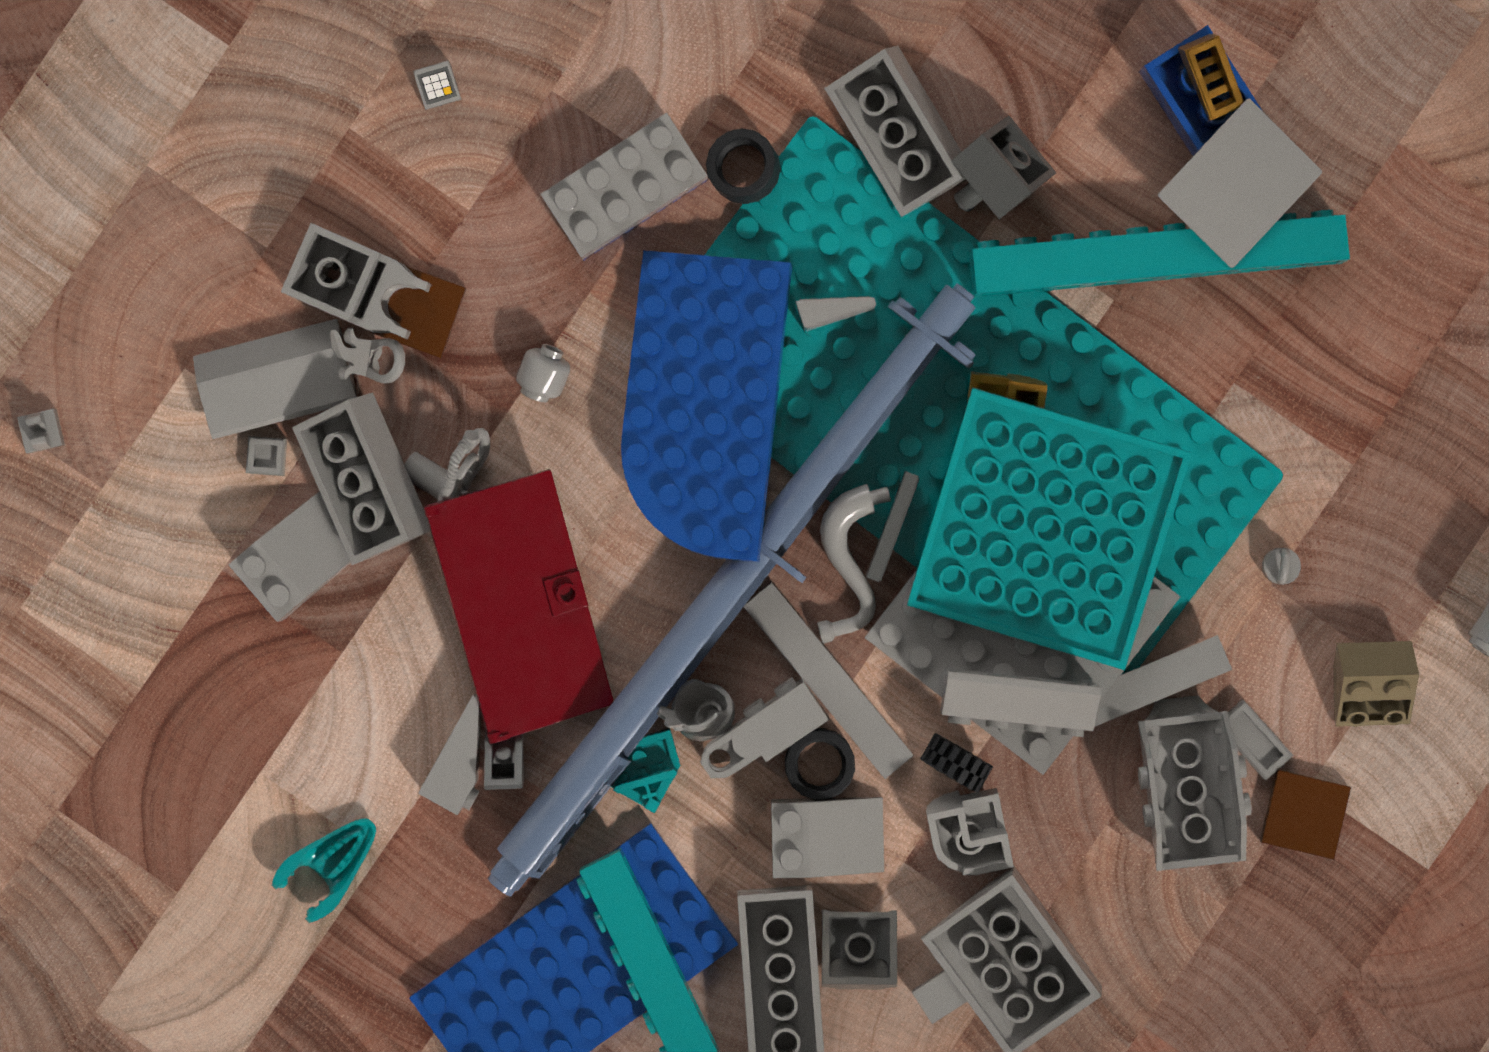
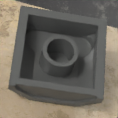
M822 910V987L866 990L897 987V910L889 912H833Z

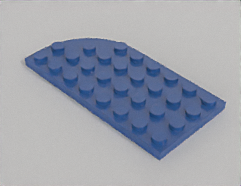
M643 250L622 429L621 455L624 475L637 506L658 531L676 544L708 557L749 562L760 561L792 274V264L790 262Z

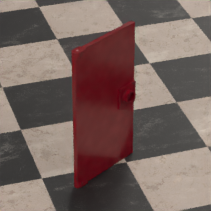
M551 469L424 506V513L428 520L486 727L489 744L510 739V737L610 706L614 700Z

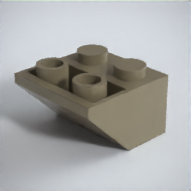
M1412 641L1337 643L1333 665L1334 720L1336 727L1410 724L1419 678Z

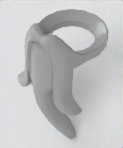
M348 328L343 337L344 341L352 347L347 348L343 344L339 333L336 330H330L331 345L335 355L349 364L340 367L338 371L341 381L345 382L350 374L368 377L379 383L387 384L397 380L403 372L405 353L398 341L391 338L376 340L358 339L354 334L353 328ZM388 346L393 351L394 364L387 374L381 375L379 374L378 359L382 354V347Z

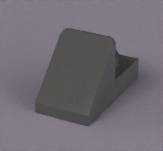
M485 727V790L523 788L525 781L523 762L524 733L504 741L489 744Z

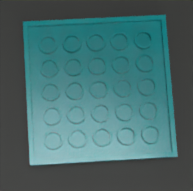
M972 387L907 606L1125 670L1192 452Z

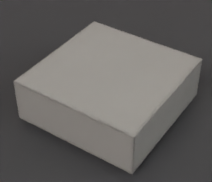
M248 436L246 473L285 476L287 439Z

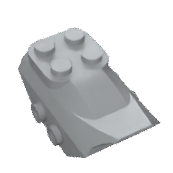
M1199 695L1156 701L1149 716L1144 721H1138L1144 766L1138 767V780L1140 789L1147 790L1148 804L1142 805L1145 827H1151L1156 871L1246 861V816L1252 813L1249 793H1243L1241 778L1247 777L1244 755L1238 756V749L1228 712H1218L1212 709Z

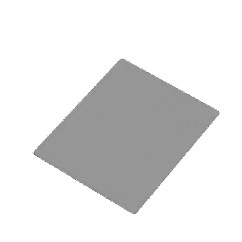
M1246 99L1158 193V197L1230 268H1234L1322 174V170L1251 99Z

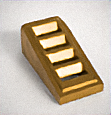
M1208 34L1178 48L1208 120L1211 121L1232 112L1244 103L1219 35ZM1210 49L1211 55L1196 60V54ZM1216 63L1218 69L1202 75L1201 69ZM1223 78V84L1209 90L1207 89L1206 84ZM1227 91L1229 92L1230 98L1213 105L1212 98Z

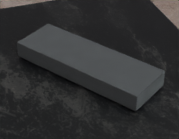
M907 471L904 472L865 577L877 582L882 580L919 482V476Z

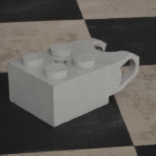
M310 223L281 292L373 333H393L408 339L411 331L402 328L389 314V299L395 291L401 288L422 289L429 292L432 284L417 278L401 262ZM340 267L339 272H341L339 279L331 283L333 279L328 277L329 271L331 269L337 271Z
M791 677L774 689L776 696L766 703L760 698L743 709L745 717L732 725L724 734L712 739L706 745L700 763L710 778L729 777L760 756L767 762L829 720L827 714L803 679L795 682L793 677ZM717 749H722L730 755L731 760L724 767H716L710 762V754Z

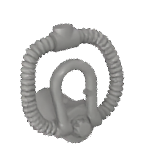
M484 428L465 431L463 438L459 441L458 446L450 457L447 470L420 453L413 452L404 464L412 484L438 499V502L468 494L467 490L470 488L472 480H474L489 455L491 444L489 434ZM479 444L480 446L477 454L472 452L470 455H468V457L464 460V462L458 469L460 461L465 456V454L470 453Z

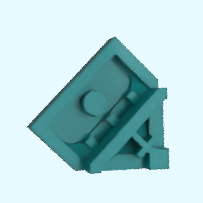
M671 728L645 735L628 756L631 762L611 786L616 793H621L653 813L658 809L661 800L681 765Z

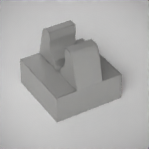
M49 409L17 417L26 454L65 445L57 409Z

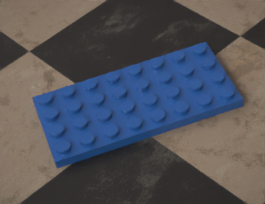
M652 822L611 851L622 848L686 981H689L738 945L735 937ZM581 874L409 997L448 1052H590L647 1011L642 999L635 1001L627 986L626 980L631 977L625 965L618 967L609 947L614 945V942L609 932L602 933L595 921L593 913L598 911L592 897L585 899L576 879L582 877Z

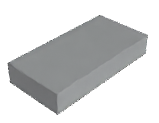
M1240 700L1228 711L1238 751L1241 755H1244L1245 759L1264 780H1267L1294 756L1244 700Z

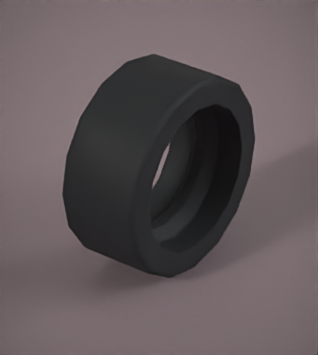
M743 128L728 131L717 138L709 149L706 160L707 175L715 189L729 201L741 204L758 202L769 195L778 183L781 170L779 156L767 138L754 130ZM744 145L753 146L764 157V171L760 178L750 186L735 187L728 183L723 176V160L729 152L737 147Z
M816 728L789 746L785 755V773L791 786L802 796L813 800L831 799L841 794L851 783L855 772V756L848 741L839 733L826 728ZM814 742L831 744L838 750L841 756L842 768L840 774L833 782L827 785L816 786L808 783L802 778L798 770L800 753L806 746Z

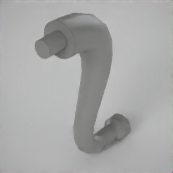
M865 484L851 489L832 501L823 514L820 526L822 546L832 565L857 595L860 601V610L855 616L835 622L828 620L817 622L822 644L832 642L836 636L860 630L869 624L875 614L876 602L873 590L849 550L847 538L849 528L855 521L875 513L874 505L891 501L887 487L869 491L868 485Z

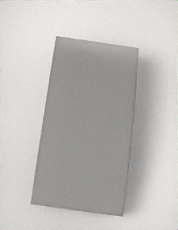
M945 971L937 974L912 991L932 1024L967 1002Z

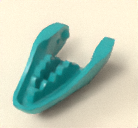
M367 818L355 820L300 849L284 860L278 868L271 886L275 890L277 888H284L288 884V878L294 876L295 870L300 866L310 867L327 883L330 891L323 901H319L317 907H310L307 910L305 920L308 923H312L325 917L340 903L367 856L375 838V824Z

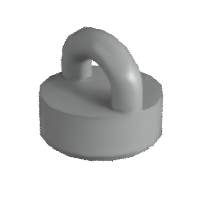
M1287 548L1270 550L1264 556L1262 562V571L1265 577L1270 582L1278 585L1293 582L1299 576L1301 570V562L1298 555Z

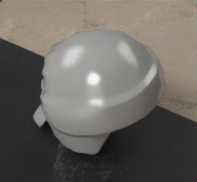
M692 679L681 685L672 703V708L669 709L661 705L657 715L665 720L664 724L666 727L680 731L688 739L701 742L714 739L724 734L731 727L735 718V704L728 692L719 685Z

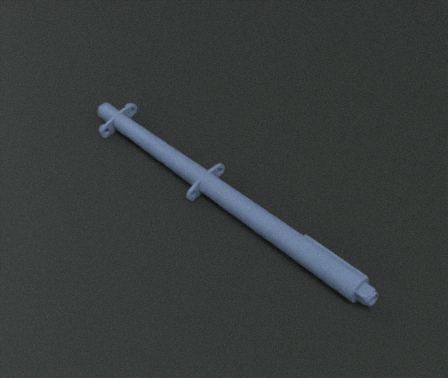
M956 284L953 288L945 285L919 320L914 317L917 310L901 297H899L896 303L892 301L888 305L890 310L913 328L766 509L760 561L749 562L726 559L497 847L502 857L490 871L491 874L488 880L498 890L511 897L529 877L540 878L629 765L631 761L628 759V756L658 719L657 712L660 706H668L681 685L688 680L774 566L778 564L801 583L804 582L807 577L782 556L938 351L942 349L966 368L970 369L974 364L972 359L975 357V354L959 341L955 346L949 343L976 308L971 303L974 296L959 284Z

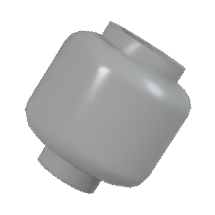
M543 344L541 348L527 350L516 375V381L521 386V393L530 399L545 403L548 402L549 398L559 397L570 373V365L562 357L564 352L548 344Z

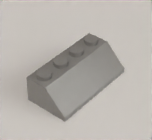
M899 46L883 49L824 88L901 217L966 180L951 162L962 151Z
M945 668L940 713L949 716V723L971 725V718L986 720V727L1008 729L1009 722L1024 724V731L1046 733V727L1050 726L1062 728L1061 735L1084 737V730L1094 731L1102 687L1091 683Z

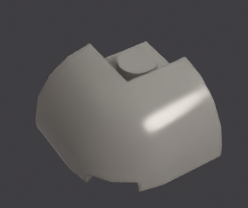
M997 788L961 796L957 790L944 794L927 805L926 815L932 845L938 860L942 861L948 868L962 872V875H980L1014 867Z

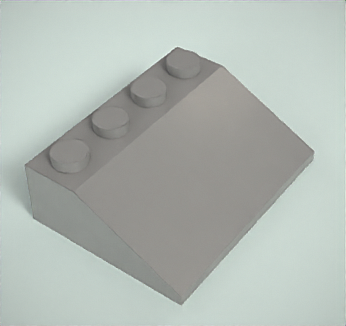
M1015 866L979 890L921 937V940L1004 1052H1022L1102 996L1101 983Z

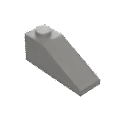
M476 693L472 695L418 792L421 796L456 815L461 812L462 808L469 811L480 792L474 788L479 780L481 710Z

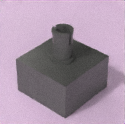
M1009 115L981 134L951 161L969 182L954 194V199L958 206L964 211L970 212L979 202L984 200L998 219H1001L1056 174L1055 170Z

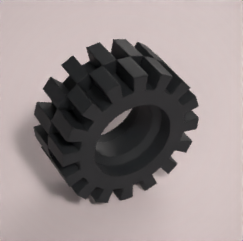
M937 733L933 735L920 758L937 771L979 793L993 768L989 763Z

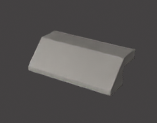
M338 319L193 356L196 384L212 439L327 410L348 399L357 397L353 374H350L345 382L341 381L338 375L340 367L349 365L346 361L335 355L331 345L330 330H336L343 341Z

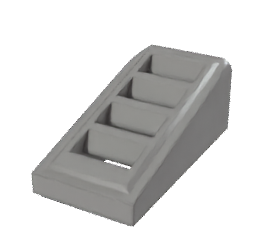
M869 296L800 299L795 301L803 329L806 331L873 310L876 306L874 297Z

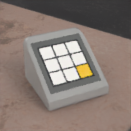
M449 61L413 71L425 110L461 100L454 72Z

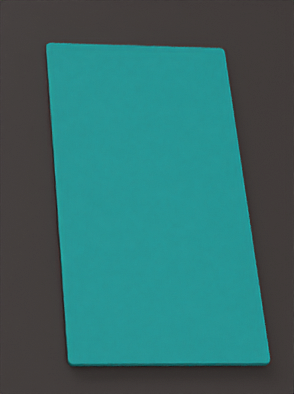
M814 116L809 117L780 154L781 170L779 179L771 193L758 202L742 204L704 254L706 256L790 262L792 264L771 458L792 474H795L913 328L890 310L888 305L892 301L896 303L899 297H901L917 310L914 317L919 320L945 285L953 288L956 284H959L972 294L968 253L973 248H977V243L980 242L929 202L901 217L863 152ZM1046 291L973 298L971 303L976 308L949 341L953 346L959 341L975 354V357L972 359L974 362L970 369L966 368L944 350L940 349L826 499L832 502L844 492L865 484L868 485L869 491L887 487L891 501L874 505V514L859 518L856 521L879 539L904 472L907 471L919 476V482L893 548L896 553L918 568L965 413L971 371L1005 376L1009 373L1041 380L1048 385L1044 409L1192 452L1154 577L1181 597L1122 674L1137 669L1281 482L1283 472ZM865 296L874 297L876 302L873 310L809 331L803 329L795 301L800 299Z

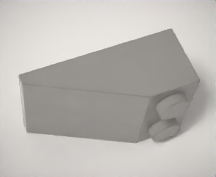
M318 492L255 541L228 565L271 616L279 622L285 620L351 562L323 497Z
M883 797L831 798L825 800H813L811 798L771 799L773 878H812L884 872Z

